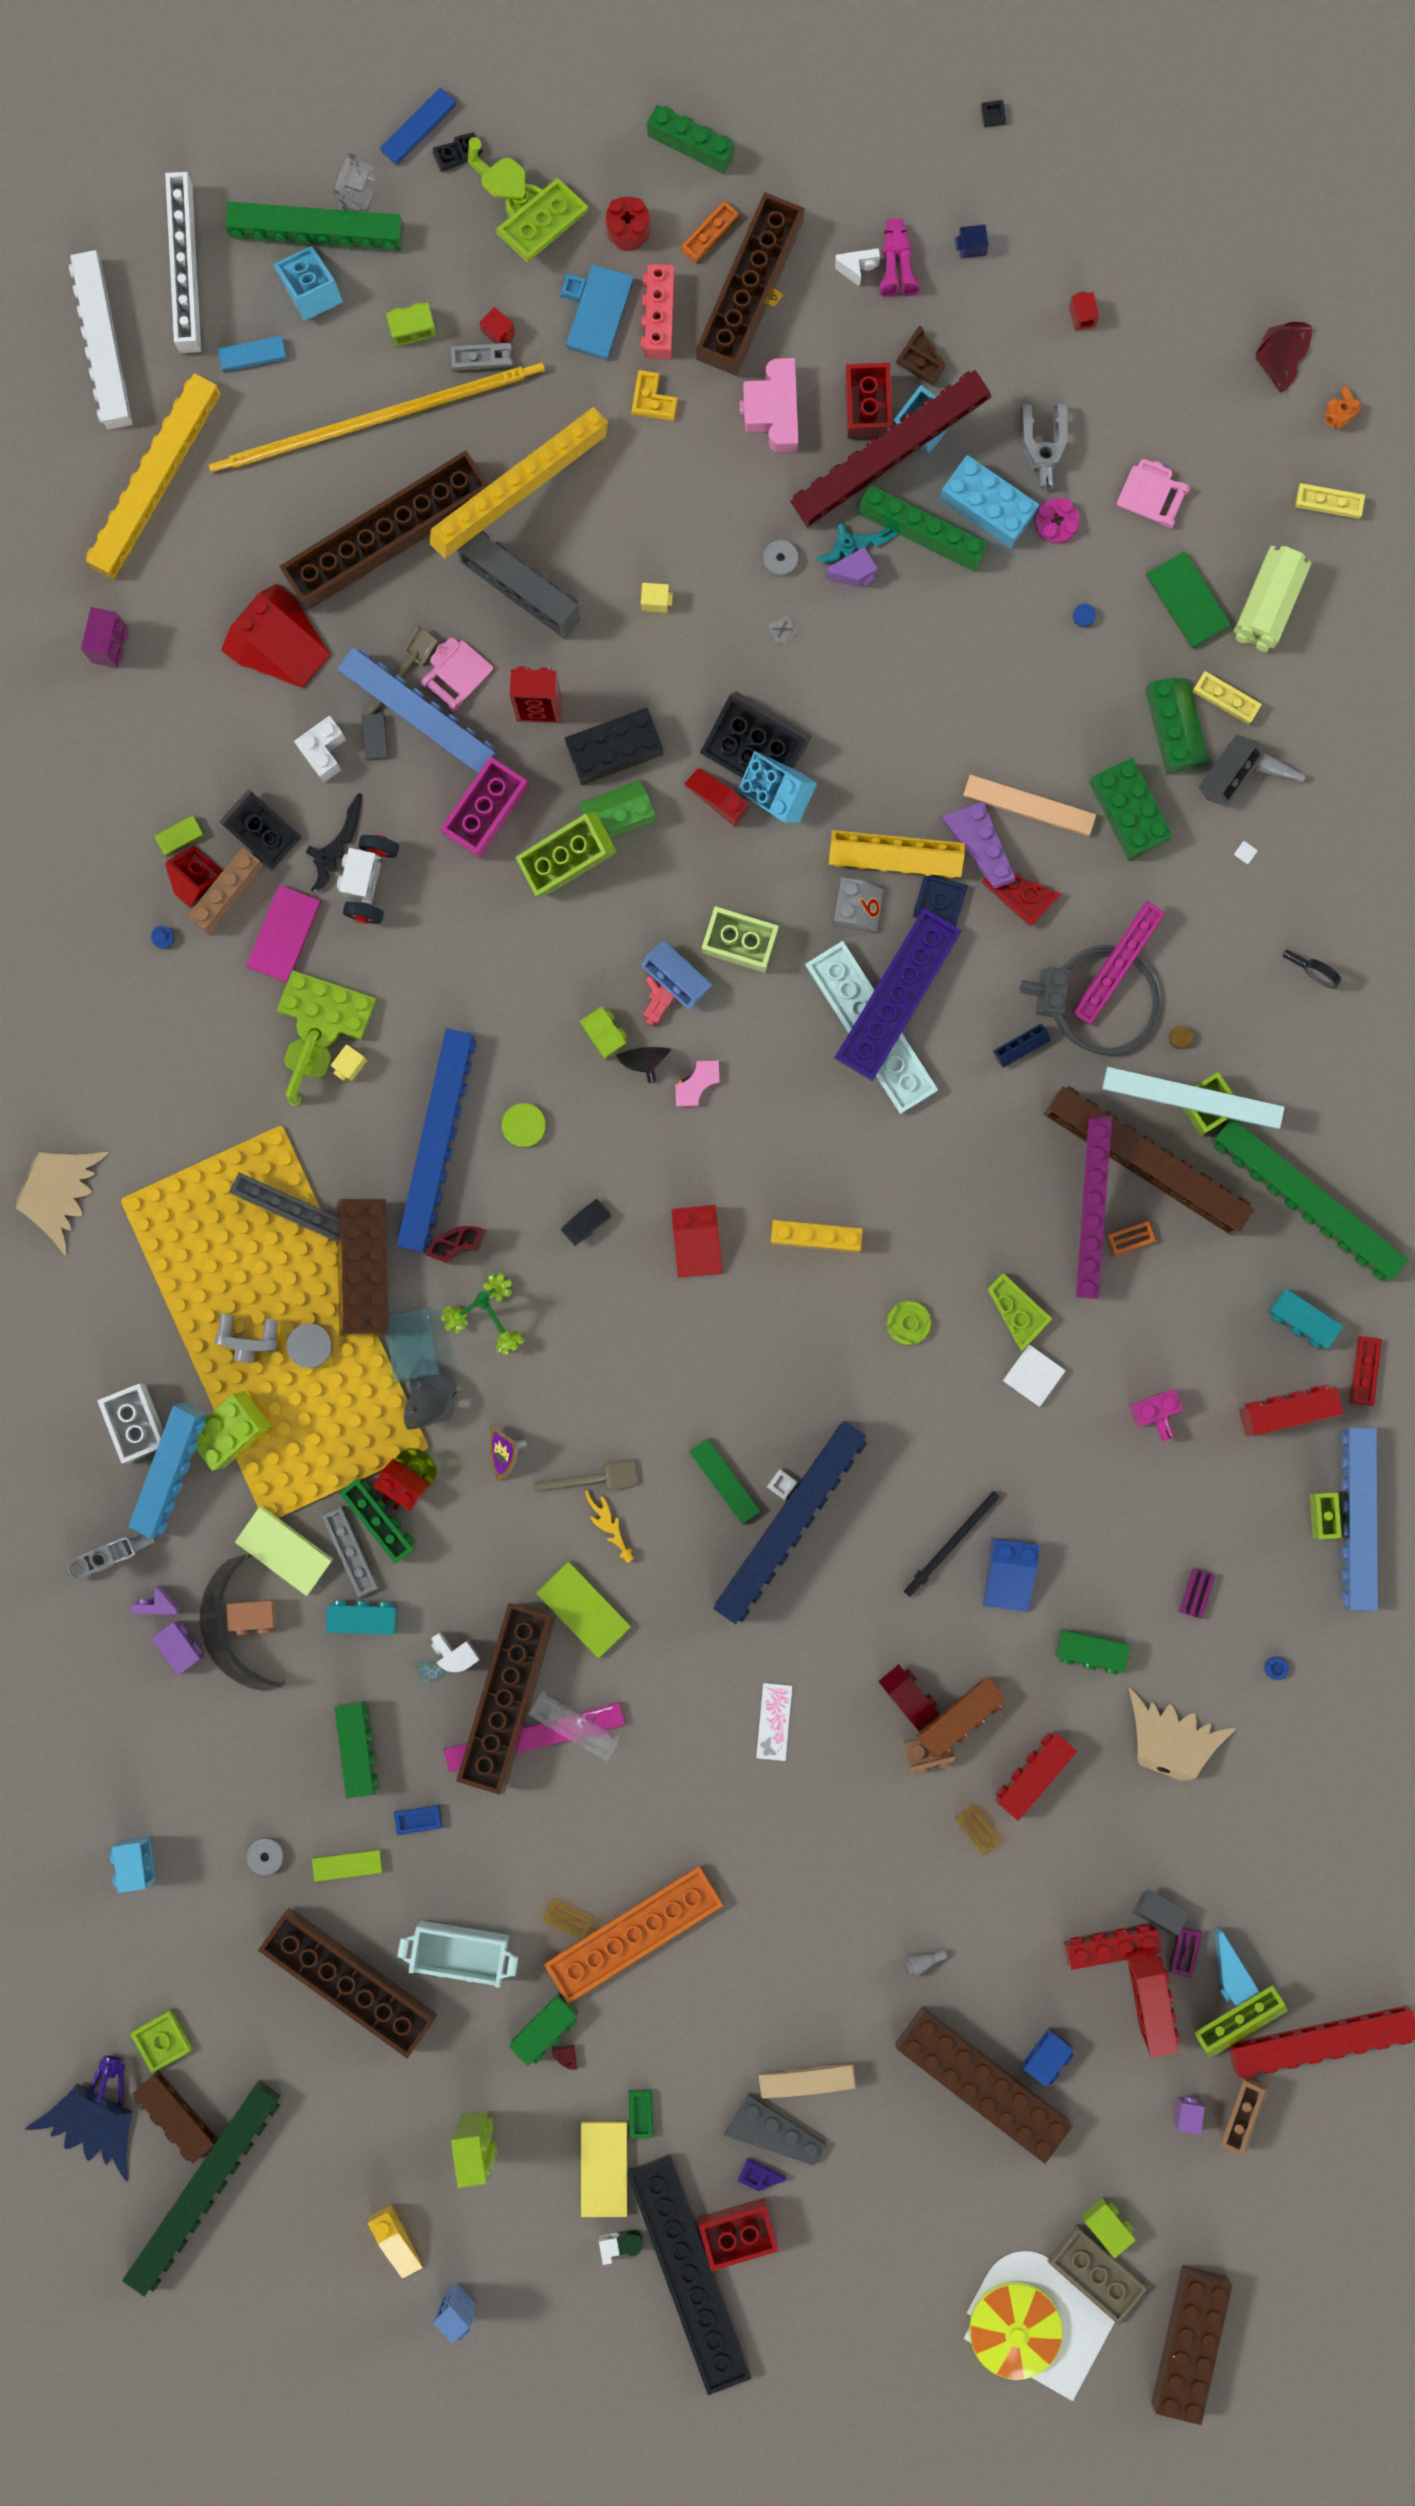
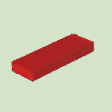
M1362 1336L1357 1338L1350 1403L1374 1406L1382 1339Z

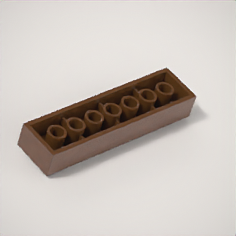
M764 192L698 343L696 360L737 376L804 222L805 208Z
M508 1603L456 1782L499 1795L505 1793L556 1618L555 1615L518 1604Z
M290 1907L284 1912L258 1949L260 1953L407 2059L437 2016L434 2011Z
M923 2006L895 2042L899 2052L1044 2164H1046L1073 2127L1067 2117Z

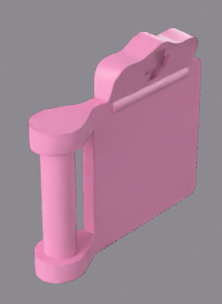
M1142 459L1138 466L1132 467L1118 498L1117 506L1172 529L1175 524L1174 518L1184 496L1188 495L1190 486L1182 482L1170 480L1172 471L1165 468L1160 462ZM1170 490L1177 491L1167 515H1159Z
M451 637L445 643L437 646L436 652L430 659L431 665L435 668L422 679L420 684L425 688L431 689L449 705L448 708L454 713L493 671V666L463 640L458 642ZM437 676L459 694L456 699L434 681Z

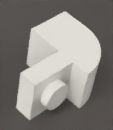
M442 1632L431 1638L433 1641L431 1646L438 1655H443V1658L437 1664L446 1671H464L481 1659L469 1640L453 1650Z

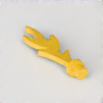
M586 1490L585 1494L589 1504L600 1516L599 1520L593 1516L590 1519L599 1529L614 1534V1538H607V1540L620 1548L622 1553L619 1556L621 1559L624 1558L626 1563H629L635 1558L631 1554L633 1552L632 1549L626 1550L619 1531V1519L615 1518V1523H611V1513L604 1497H600L603 1508L600 1509L594 1504L588 1490Z

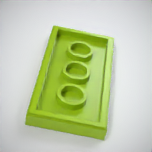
M569 1561L536 1593L598 1659L631 1628V1625Z

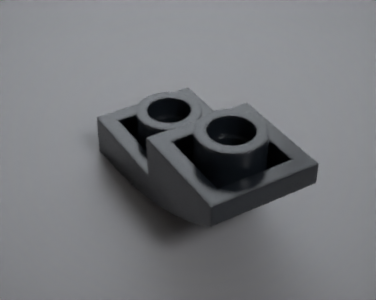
M475 132L454 137L452 143L433 147L432 153L440 171H445L468 162L469 140L472 137H476ZM481 148L478 150V156L482 154Z
M595 1199L561 1228V1231L576 1246L592 1235L593 1230L609 1220L611 1214L598 1199Z

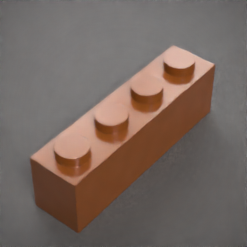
M989 1677L983 1678L922 1729L916 1737L932 1757L940 1756L943 1758L952 1750L950 1746L956 1741L961 1743L969 1736L967 1732L973 1727L977 1729L986 1722L985 1717L989 1713L995 1714L1003 1707L1001 1703L1006 1698Z

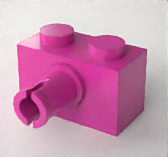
M1175 1389L1164 1391L1129 1405L1137 1427L1152 1422L1156 1424L1162 1442L1176 1437L1168 1420L1169 1415L1183 1410Z

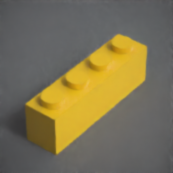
M773 1220L770 1245L859 1253L861 1251L863 1229Z

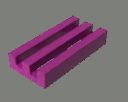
M1192 1569L1179 1612L1202 1619L1215 1579L1214 1575ZM1196 1575H1199L1200 1578L1197 1584V1588L1192 1600L1190 1610H1187L1186 1607L1190 1598V1594L1195 1582ZM1205 1578H1208L1207 1583H1206V1586H1205V1589H1204V1593H1203V1596H1202V1599H1201V1602H1200V1605H1199L1198 1612L1196 1613V1612H1195V1609H1196V1606H1197V1603H1198V1599H1199V1596H1200V1593H1201V1590H1202V1587H1203L1204 1580H1205Z
M1183 1927L1180 1934L1176 1935L1169 1966L1170 1973L1193 1977L1202 1936L1201 1931ZM1186 1933L1179 1968L1176 1969L1183 1934ZM1191 1935H1194L1188 1970L1184 1971Z

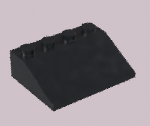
M736 691L729 695L700 753L743 778L754 751L793 769L812 736Z

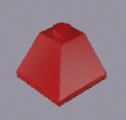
M196 846L190 847L165 863L174 894L189 908L194 907L223 872Z

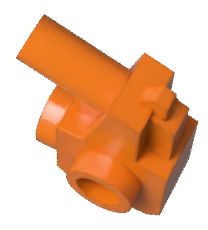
M1348 387L1340 390L1343 399L1337 400L1333 398L1325 406L1327 409L1325 422L1330 427L1334 426L1336 429H1341L1350 423L1362 408L1359 400H1354Z

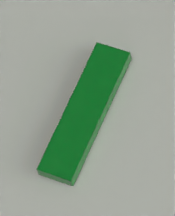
M708 1439L689 1451L742 1525L760 1512L759 1508Z

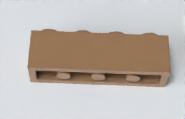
M242 847L187 917L210 935L264 868V865Z

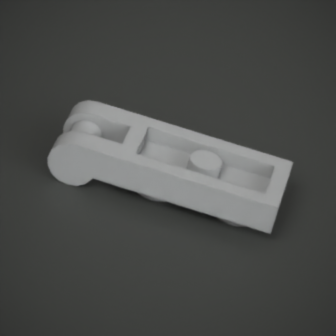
M510 343L451 346L452 371L495 368L512 369L513 360L510 358L512 345ZM495 354H502V358H495Z

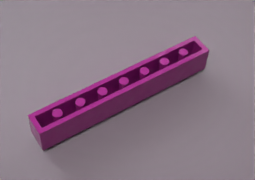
M1089 1115L1076 1297L1099 1299L1113 1116Z

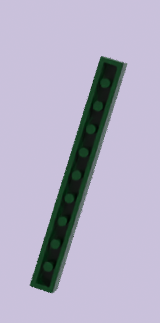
M258 2080L122 2281L144 2297L149 2290L154 2292L161 2282L158 2276L162 2270L167 2273L175 2261L171 2258L175 2251L179 2253L188 2242L185 2239L188 2232H195L201 2223L198 2219L201 2213L207 2214L214 2204V2201L211 2200L215 2193L220 2195L228 2183L224 2180L228 2173L232 2175L241 2164L238 2161L241 2154H248L254 2145L251 2142L254 2135H261L267 2126L264 2122L267 2116L273 2117L280 2107V2104L277 2103L281 2097L280 2094Z

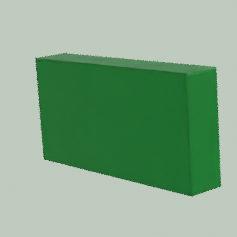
M652 2089L629 2090L630 2139L653 2138Z

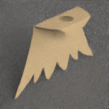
M39 1152L34 1158L16 1201V1209L41 1228L65 1256L66 1244L61 1228L71 1231L70 1224L65 1215L82 1216V1211L73 1198L87 1196L92 1193L91 1189L79 1180L93 1176L94 1172L86 1170V1168L102 1160L109 1152L77 1155Z
M1129 1688L1136 1721L1138 1763L1140 1766L1180 1781L1196 1779L1214 1751L1237 1729H1223L1209 1734L1211 1724H1207L1197 1731L1195 1713L1187 1715L1179 1722L1174 1707L1169 1704L1163 1714L1159 1716L1157 1707L1153 1702H1151L1148 1710L1138 1695Z

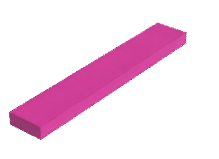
M1149 901L1144 902L1071 1012L1073 1015L1088 1025H1092L1165 915L1164 911Z

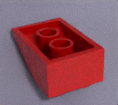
M716 1205L671 1209L678 1278L723 1274Z

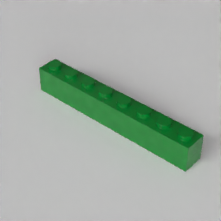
M229 201L227 202L225 228L229 237L237 240L250 238L261 242L265 240H275L279 243L290 241L302 245L316 243L321 246L340 245L343 248L355 246L367 250L381 248L386 251L401 250L404 227L400 214Z

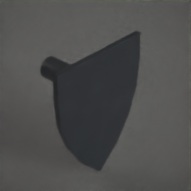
M643 1047L616 1054L624 1067L634 1071L645 1072L648 1083L656 1082L654 1069L670 1053L671 1048Z

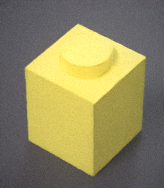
M642 583L641 611L668 613V606H672L673 592H669V584Z
M346 1044L330 1066L335 1069L333 1074L342 1081L347 1078L352 1082L367 1062V1059Z

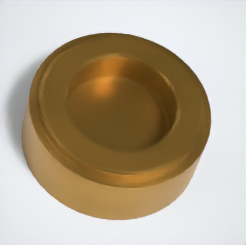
M1186 1026L1175 1027L1169 1035L1171 1045L1178 1049L1186 1048L1193 1039L1191 1030Z

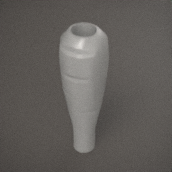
M1264 754L1255 767L1257 771L1293 779L1303 783L1306 774L1294 770L1267 754Z

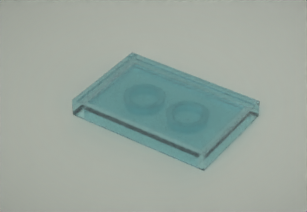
M429 1308L388 1315L387 1337L394 1382L439 1375Z

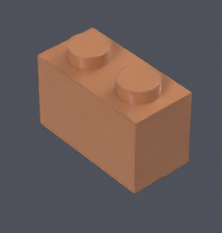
M276 1599L226 1604L228 1631H235V1635L248 1634V1630L257 1629V1633H270L271 1628L277 1627Z

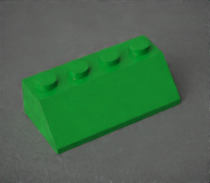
M1171 677L1150 682L1145 692L1166 774L1209 765L1210 761L1189 679Z

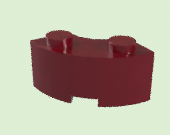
M460 1226L438 1236L430 1245L425 1255L450 1264L453 1258L461 1252L469 1250L478 1252L486 1230L475 1226Z
M898 1664L878 1682L920 1732L940 1715L935 1709L937 1703L930 1694L925 1696L914 1683L917 1678L909 1669L904 1671Z

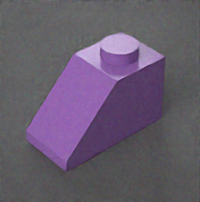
M863 547L826 568V578L855 587L863 584L867 586L876 579L878 568L866 548Z

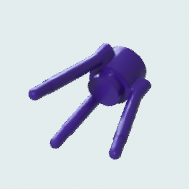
M105 2055L103 2060H100L99 2068L89 2087V2090L94 2091L102 2073L103 2079L97 2102L102 2100L108 2078H115L116 2074H118V2103L124 2107L123 2072L125 2065L121 2064V2058Z

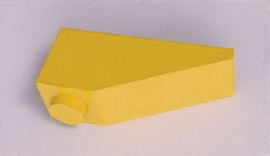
M392 2204L372 2214L367 2224L378 2245L403 2279L423 2268Z

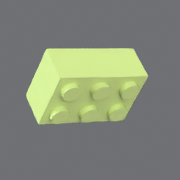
M715 906L701 948L702 954L765 973L779 926Z

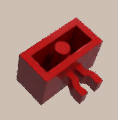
M393 1458L381 1471L373 1487L386 1495L383 1498L385 1503L389 1499L394 1500V1510H397L401 1505L411 1512L423 1497L430 1482Z

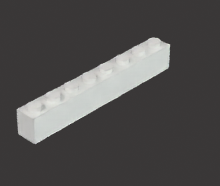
M187 172L165 173L174 343L179 353L201 352L193 185Z
M96 250L70 255L72 264H69V271L71 277L75 278L76 285H73V291L76 299L79 298L80 303L77 306L79 318L83 319L84 326H81V333L83 339L87 340L88 347H85V353L88 361L91 360L92 365L89 368L91 380L95 381L96 388H93V395L95 401L99 402L100 409H97L98 419L100 423H104L107 430L133 425L101 259Z

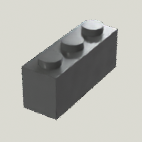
M1237 734L1199 786L1207 800L1228 807L1265 754L1258 742Z

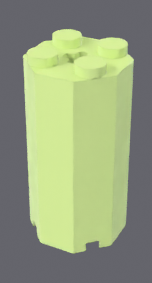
M1270 546L1234 629V632L1237 634L1235 637L1237 641L1255 645L1258 650L1268 652L1269 648H1275L1279 642L1312 564L1310 560L1307 563L1304 561L1306 556L1303 553L1286 546H1281L1280 550H1274L1276 546Z

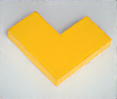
M638 370L631 415L675 421L678 397L657 394L660 373Z

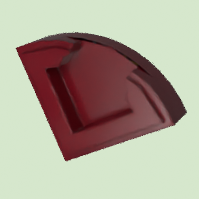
M575 2044L552 2047L551 2050L555 2060L567 2069L577 2070Z

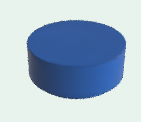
M1080 604L1073 613L1075 624L1083 628L1092 625L1096 617L1095 609L1089 604Z
M1271 1657L1266 1661L1264 1670L1271 1679L1281 1680L1288 1674L1289 1667L1284 1659Z

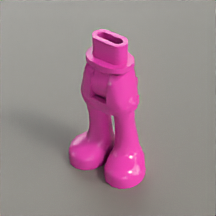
M888 219L886 221L887 228L884 230V247L882 248L886 262V277L879 285V294L883 297H892L898 293L899 279L896 259H900L901 293L905 296H914L920 292V284L913 275L910 254L912 247L907 236V228L904 226L903 219Z

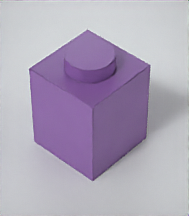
M1185 2095V2098L1178 2097L1174 2126L1178 2131L1201 2135L1205 2106L1199 2101V2098Z

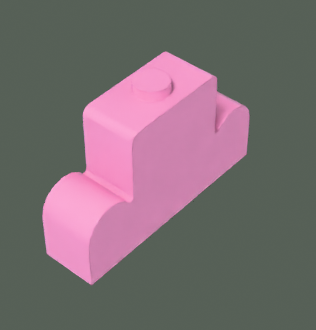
M781 358L769 361L766 365L765 380L745 381L743 383V400H739L740 414H744L745 432H769L768 445L775 452H798L795 358Z

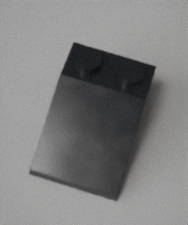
M249 789L219 821L272 870L301 839V836Z

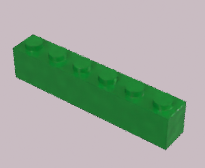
M869 485L859 505V515L885 528H889L891 531H895L899 535L974 572L985 554L987 542L872 485Z

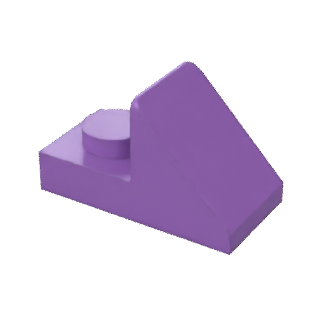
M159 1585L155 1586L154 1603H152V1599H139L138 1603L131 1604V1613L177 1615L181 1613V1608Z

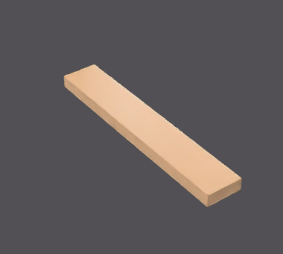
M969 775L963 794L964 798L984 802L986 805L1088 837L1096 817L1094 813L973 775Z

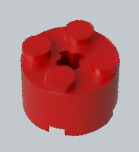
M626 196L613 199L607 209V236L620 250H636L649 237V212L640 198Z

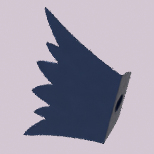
M77 2083L56 2106L25 2128L26 2130H37L54 2126L50 2136H57L66 2131L64 2148L70 2149L83 2141L84 2154L88 2161L101 2149L105 2164L107 2165L111 2157H113L120 2174L128 2182L127 2143L132 2111L102 2096L101 2102H97V2093Z

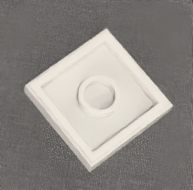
M1028 1345L1002 1381L1040 1407L1066 1370L1031 1345Z

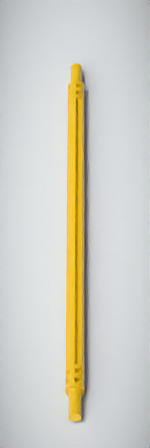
M543 362L525 368L520 366L232 454L227 459L209 464L211 473L229 467L234 469L522 381L527 376L545 371Z

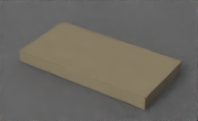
M1078 2225L1073 2228L1047 2260L1053 2268L1118 2325H1120L1148 2290L1145 2284Z

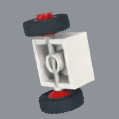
M361 835L358 844L361 850L349 848L348 854L343 856L342 867H344L343 876L339 875L337 888L346 901H350L345 902L343 909L345 916L361 924H380L383 920L384 911L372 906L381 867L379 859L381 857H397L399 844L382 835Z

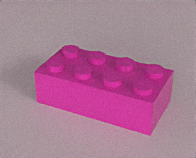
M490 756L440 830L443 836L480 860L529 789L528 781Z

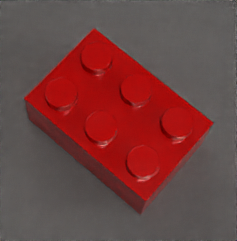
M890 363L846 364L847 439L880 438L885 434V430L892 425Z
M765 2198L699 2217L698 2226L711 2271L778 2252V2242Z

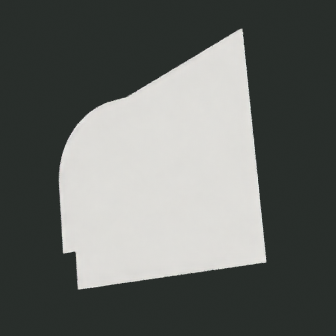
M1019 2251L1008 2254L992 2266L967 2314L971 2316L975 2304L986 2291L1001 2283L1024 2282L1039 2288L1047 2294L1056 2306L1061 2319L1062 2342L1060 2350L1050 2366L1031 2378L1073 2401L1115 2322L1053 2268L1047 2261L1048 2257L1031 2251ZM968 2329L963 2339L971 2343Z

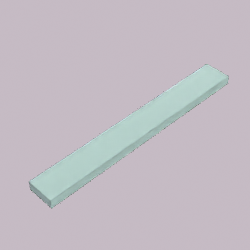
M1110 1067L1106 1068L1102 1090L1278 1130L1281 1126L1285 1108L1284 1106Z

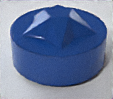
M158 926L152 931L151 940L158 948L167 949L173 945L175 935L170 928Z

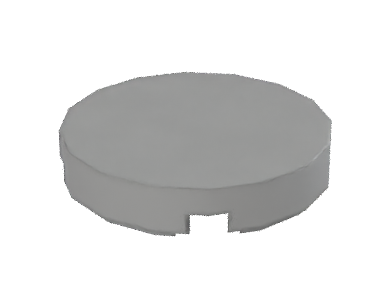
M311 1323L302 1324L295 1328L287 1341L288 1355L292 1361L306 1368L318 1367L325 1363L330 1357L333 1347L327 1330L320 1325Z

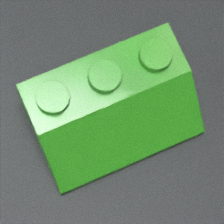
M640 780L578 803L582 815L586 813L598 814L610 839L656 821L651 802Z

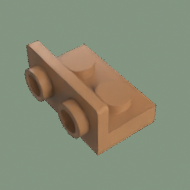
M919 1739L904 1742L910 1769L912 1772L916 1771L917 1774L930 1771L929 1767L937 1765L939 1768L949 1767L952 1765L951 1762L956 1761L953 1749L943 1758L940 1756L932 1757Z

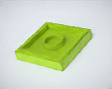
M172 2008L130 2032L151 2074L193 2050Z

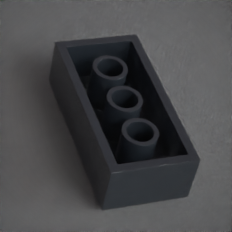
M648 707L564 737L581 785L663 756V747Z

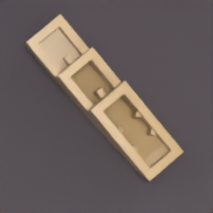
M853 2064L817 2065L804 2069H786L783 2072H768L758 2075L762 2099L829 2093L855 2089L857 2087Z

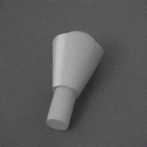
M941 1950L931 1955L907 1956V1961L904 1962L908 1975H913L916 1978L933 1966L934 1963L947 1959V1955L944 1950Z

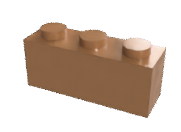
M1245 2078L1243 2080L1221 2147L1240 2156L1247 2152L1270 2086L1253 2078Z

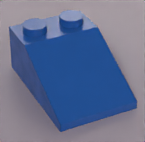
M992 1538L983 1606L1029 1612L1040 1545Z

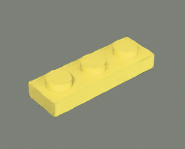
M1300 483L1295 508L1360 519L1365 495Z
M1204 671L1192 691L1250 725L1262 705Z

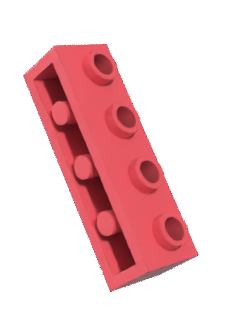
M648 264V273H643V287H647V294H643L642 307L646 308V315H642V329H646L645 336H641V350H645L646 358L672 359L674 265Z

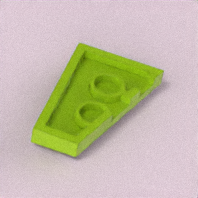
M1004 1273L987 1289L1020 1352H1022L1052 1318Z

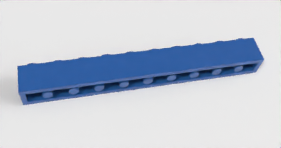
M447 1028L445 1030L397 1246L399 1248L426 1253V1249L432 1244L433 1236H430L431 1227H435L438 1214L434 1213L436 1205H440L442 1200V1192L439 1191L441 1183L445 1184L447 1178V1170L444 1169L446 1161L450 1162L452 1156V1149L449 1147L451 1140H455L457 1127H454L456 1118L459 1119L461 1115L462 1105H459L460 1098L465 1096L467 1084L464 1083L465 1076L470 1075L472 1062H469L471 1053H475L477 1044L471 1033Z

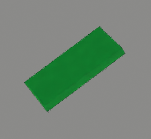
M1185 551L1146 574V577L1192 649L1230 627L1231 623Z

